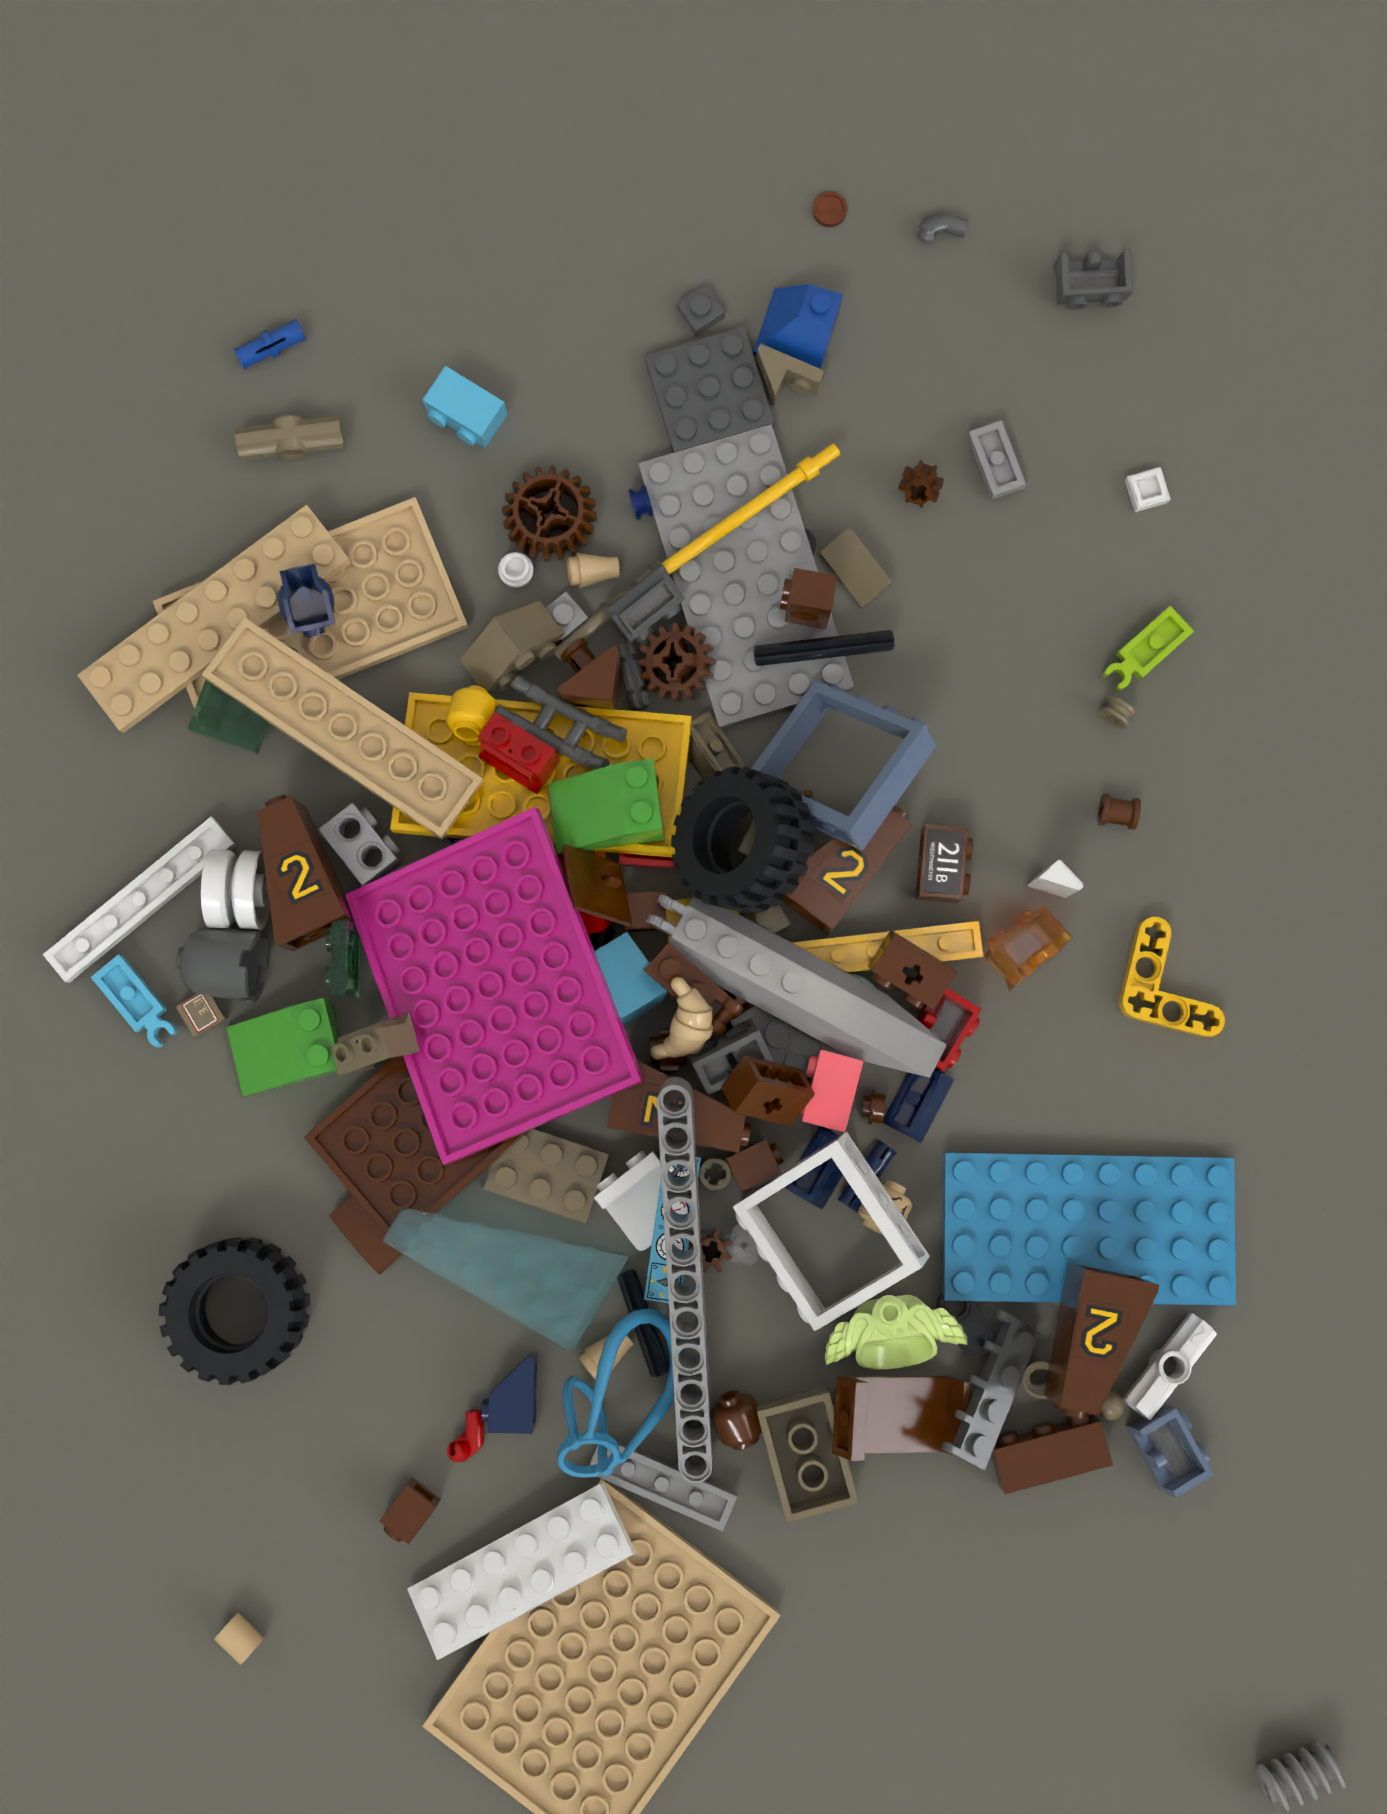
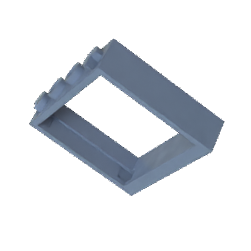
M814 681L751 769L779 778L829 708L903 738L901 744L849 816L802 795L803 800L801 802L807 803L811 812V817L808 818V821L813 823L815 829L863 851L937 745L928 732L929 726L916 717L911 719L905 718L896 710L886 705L883 708L873 705L869 699L862 695L851 696L835 684L827 686Z

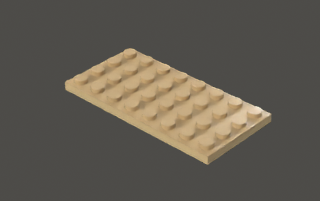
M416 497L328 531L349 558L351 564L327 581L332 588L335 600V609L333 610L335 624L324 627L325 633L311 637H304L303 632L291 634L289 625L282 615L263 630L339 680L467 629L469 626ZM201 582L154 600L153 604L157 614H160ZM202 675L186 686L202 730L206 733L254 714L253 711L205 680Z

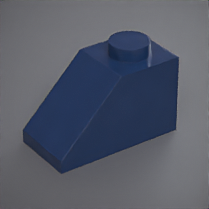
M529 1353L492 1389L489 1399H483L482 1422H488V1433H533L536 1426L538 1353Z

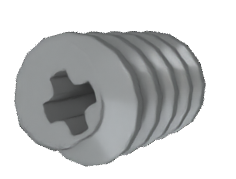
M1319 1742L1311 1743L1312 1755L1304 1747L1298 1748V1760L1291 1753L1284 1754V1766L1276 1758L1271 1759L1270 1771L1263 1764L1256 1765V1774L1260 1786L1274 1812L1275 1803L1277 1802L1286 1812L1290 1811L1289 1797H1293L1300 1806H1303L1302 1792L1304 1791L1314 1800H1317L1316 1787L1319 1785L1328 1795L1332 1794L1330 1783L1332 1780L1342 1789L1346 1788L1339 1763L1327 1744H1325L1324 1748Z

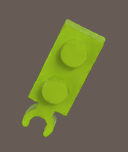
M1169 606L1116 654L1122 663H1113L1108 666L1103 672L1102 677L1105 679L1111 673H1118L1122 681L1117 685L1115 691H1122L1129 685L1132 673L1140 681L1187 639L1194 630Z

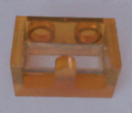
M1044 905L1035 912L1027 909L1013 921L1015 925L1013 929L1009 932L1001 929L987 941L990 948L984 954V957L1004 978L1009 992L1061 952L1072 939L1070 933Z

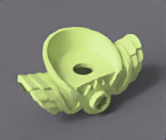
M885 1295L880 1299L863 1302L858 1306L850 1322H840L837 1324L826 1345L825 1362L826 1365L834 1361L836 1363L856 1351V1361L863 1368L887 1370L921 1364L936 1355L937 1344L935 1340L956 1345L959 1343L967 1345V1336L955 1317L950 1315L944 1308L931 1310L919 1298L912 1295Z

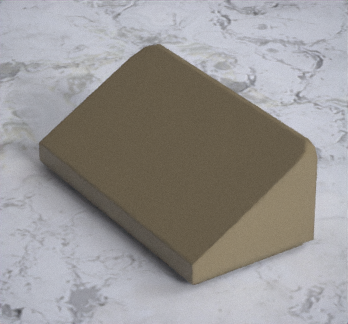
M851 527L843 531L820 552L822 558L834 574L838 575V579L861 609L886 592L891 586L890 578Z
M709 711L692 719L688 758L704 782H707L706 777L717 770L722 772L726 767L748 768L722 729L718 727L716 720Z

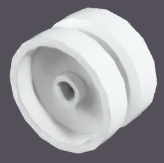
M211 849L207 853L201 877V908L204 922L208 928L230 929L235 921L243 930H262L265 927L269 916L270 904L263 851L244 850L238 859L231 850Z

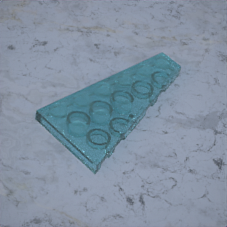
M403 1207L382 1239L383 1243L570 1352L574 1350L629 1259L627 1254L598 1250L594 1247L569 1244L537 1235L508 1229L502 1230L474 1222L459 1221L446 1218V1216Z

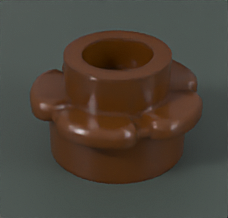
M876 1089L872 1090L871 1096H864L861 1117L868 1118L869 1125H872V1122L883 1123L886 1094L875 1093Z

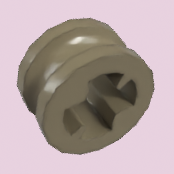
M1110 696L1106 701L1108 706L1101 708L1099 713L1110 724L1126 729L1129 726L1128 718H1133L1136 715V710L1124 700Z
M718 1157L709 1158L700 1167L699 1179L707 1189L712 1191L721 1190L730 1182L731 1169L723 1159ZM713 1164H720L722 1166L720 1170L725 1169L726 1171L725 1179H718L717 1184L709 1183L710 1177L705 1178V1170L712 1169Z

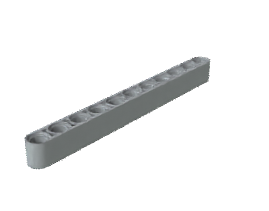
M672 1077L664 1081L660 1087L657 1098L678 1467L681 1476L691 1483H700L705 1481L712 1471L713 1438L692 1087L688 1081L681 1077ZM670 1090H678L685 1096V1101L679 1105H672L666 1100L665 1094ZM674 1127L682 1128L687 1133V1138L680 1142L673 1141L669 1138L667 1131ZM680 1164L689 1170V1175L684 1178H676L670 1173L669 1169L673 1165ZM679 1201L686 1202L691 1207V1211L683 1215L678 1214L672 1209V1205ZM685 1238L692 1242L693 1247L686 1251L680 1250L674 1245V1241ZM681 1275H689L695 1280V1283L688 1287L682 1286L676 1281V1278ZM689 1311L694 1313L697 1319L693 1322H684L678 1315ZM690 1347L697 1350L699 1355L687 1358L680 1351ZM690 1383L696 1384L701 1390L697 1393H688L684 1390L683 1386ZM694 1419L700 1421L703 1426L694 1429L688 1427L685 1422ZM693 1455H698L702 1457L705 1461L699 1464H695L690 1462L687 1458Z

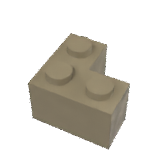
M537 601L494 617L459 661L475 682L487 692L497 688L503 691L510 687L511 681L519 670L524 669L537 658L543 661L553 655L558 649L556 643L565 633L543 604Z

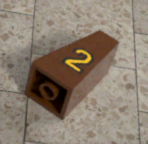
M280 795L268 800L265 803L266 807L257 811L274 940L278 947L294 952L355 922L345 898V891L307 808L292 796L286 798L285 795Z
M894 805L863 851L836 838L813 853L812 856L808 857L806 865L809 868L805 876L799 877L797 880L799 886L792 894H784L786 899L783 903L828 936L912 826V824L906 821L909 816Z
M637 1060L645 1081L613 1094L607 1128L659 1138L657 1098L661 1085L671 1077ZM692 1088L696 1145L739 1153L740 1145L747 1146L750 1136L751 1124L745 1123L746 1116L737 1115L730 1107ZM670 1090L665 1094L666 1100L672 1105H679L685 1101V1096L678 1090ZM674 1127L667 1131L671 1140L680 1142L687 1138V1133L682 1128Z
M1067 1263L1044 1395L1054 1402V1407L1062 1410V1414L1085 1419L1086 1413L1099 1414L1158 1294L1159 1284L1141 1277Z

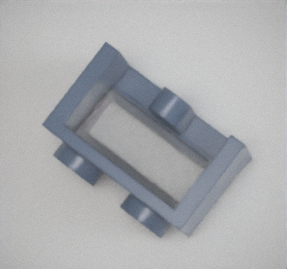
M1164 1405L1150 1421L1142 1418L1137 1422L1125 1425L1162 1492L1177 1498L1213 1476L1208 1466L1210 1457L1204 1447L1193 1439L1189 1431L1192 1429V1425L1181 1409L1177 1410L1175 1407Z

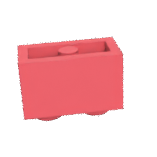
M821 1049L818 1050L817 1056L810 1055L805 1076L811 1078L809 1084L815 1095L801 1112L800 1121L845 1133L864 1061Z

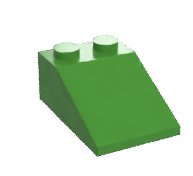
M653 758L616 763L548 784L557 855L563 854L562 847L565 844L584 851L665 840Z
M320 998L226 1027L243 1097L337 1072L331 1045L338 1043L337 1038L341 1037L331 999Z

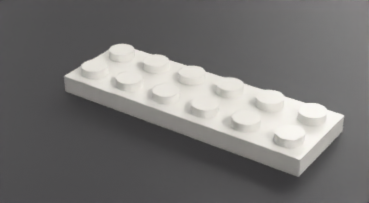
M601 1483L409 1587L407 1590L436 1659L439 1660L636 1554V1551L605 1484Z

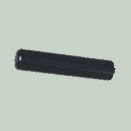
M633 1269L620 1273L617 1280L628 1312L649 1309L646 1300H644V1293L636 1271ZM648 1323L635 1327L634 1329L650 1376L653 1378L668 1373L669 1366L655 1326Z

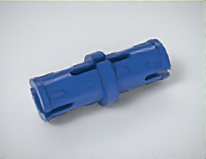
M294 319L292 322L269 333L267 330L261 332V337L243 346L234 348V352L245 370L247 367L270 356L276 358L280 356L278 352L307 339L297 319Z

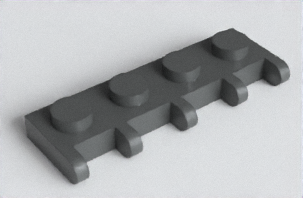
M997 1310L995 1315L997 1319L1002 1321L995 1342L992 1343L985 1340L982 1347L989 1351L990 1354L979 1378L971 1375L968 1380L976 1388L966 1412L956 1409L954 1414L955 1418L962 1421L953 1443L943 1441L941 1446L942 1450L984 1471L1041 1333L1002 1310Z

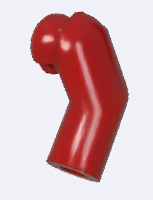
M481 1409L465 1411L466 1431L447 1446L446 1453L451 1461L465 1462L483 1447L484 1422H482Z

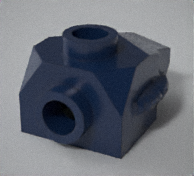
M315 563L279 571L282 586L279 589L277 601L280 613L284 620L287 621L291 634L303 632L304 637H311L325 633L324 627L335 624L333 616L335 600L332 588L328 582L318 576Z

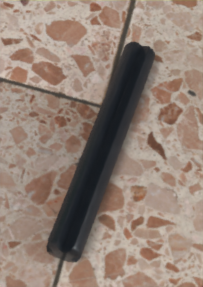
M891 630L756 645L753 653L755 664L757 666L891 651L894 649L895 640Z

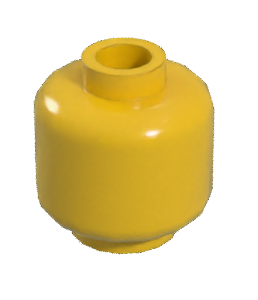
M472 685L459 689L452 695L447 714V724L458 738L465 741L479 740L477 736L495 712L497 703L480 686Z

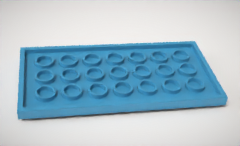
M943 1152L942 1294H944V1301L1060 1303L1067 1263L1141 1277L1159 1284L1158 1294L1153 1304L1236 1305L1235 1158Z

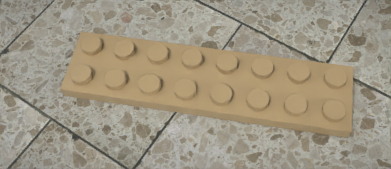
M306 504L77 676L117 729L125 733L200 677L244 617L261 629H264L282 615L277 601L278 592L282 586L279 571L315 563L318 576L327 582L350 565L351 561Z
M245 617L201 674L205 680L440 839L445 837L484 782L481 776Z

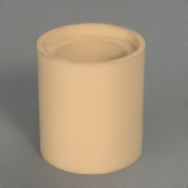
M238 1612L214 1640L241 1665L264 1640V1637Z

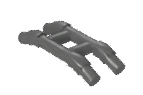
M515 675L510 686L524 694L526 698L542 706V709L533 724L531 721L516 713L514 714L500 704L495 710L496 713L581 766L596 770L610 765L608 759L577 745L587 728L600 736L619 742L624 741L627 736L625 728L612 724L610 721L596 715L594 716L550 694L547 690L535 683L529 682L520 675ZM556 712L574 721L565 739L546 731Z

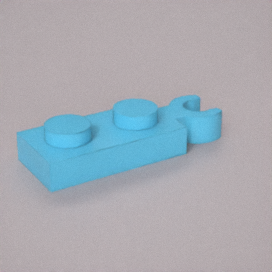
M118 954L91 976V979L135 1032L140 1033L145 1028L148 1030L147 1038L153 1046L161 1048L164 1045L158 1038V1032L162 1028H166L171 1035L178 1034V1029L172 1022L164 1021L160 1017L168 1009L123 955Z

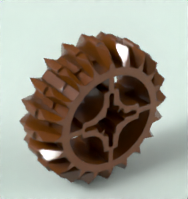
M552 465L548 469V474H543L542 469L537 466L535 468L536 477L531 478L527 472H524L522 474L524 484L513 481L512 488L515 493L505 494V500L510 505L502 507L503 515L508 517L503 521L505 529L511 530L508 534L509 540L511 542L519 541L517 548L520 552L526 551L530 547V558L535 559L542 552L544 561L549 562L551 553H556L558 560L562 561L564 559V550L568 549L570 554L575 555L577 553L575 543L586 546L587 539L583 534L592 535L594 533V526L590 523L597 521V513L592 511L596 507V502L594 498L588 497L591 494L589 486L580 487L582 483L580 476L577 475L569 480L570 473L566 468L561 471L560 475H556V469ZM549 491L543 498L533 497L540 492ZM564 494L568 495L578 507L577 517L570 515V512L562 507V497ZM555 508L556 515L550 514L548 519L546 518L545 520L543 513L549 514L551 509ZM523 511L529 512L530 517L537 520L535 535L522 524L521 517ZM562 529L567 531L557 537L549 538L555 530Z

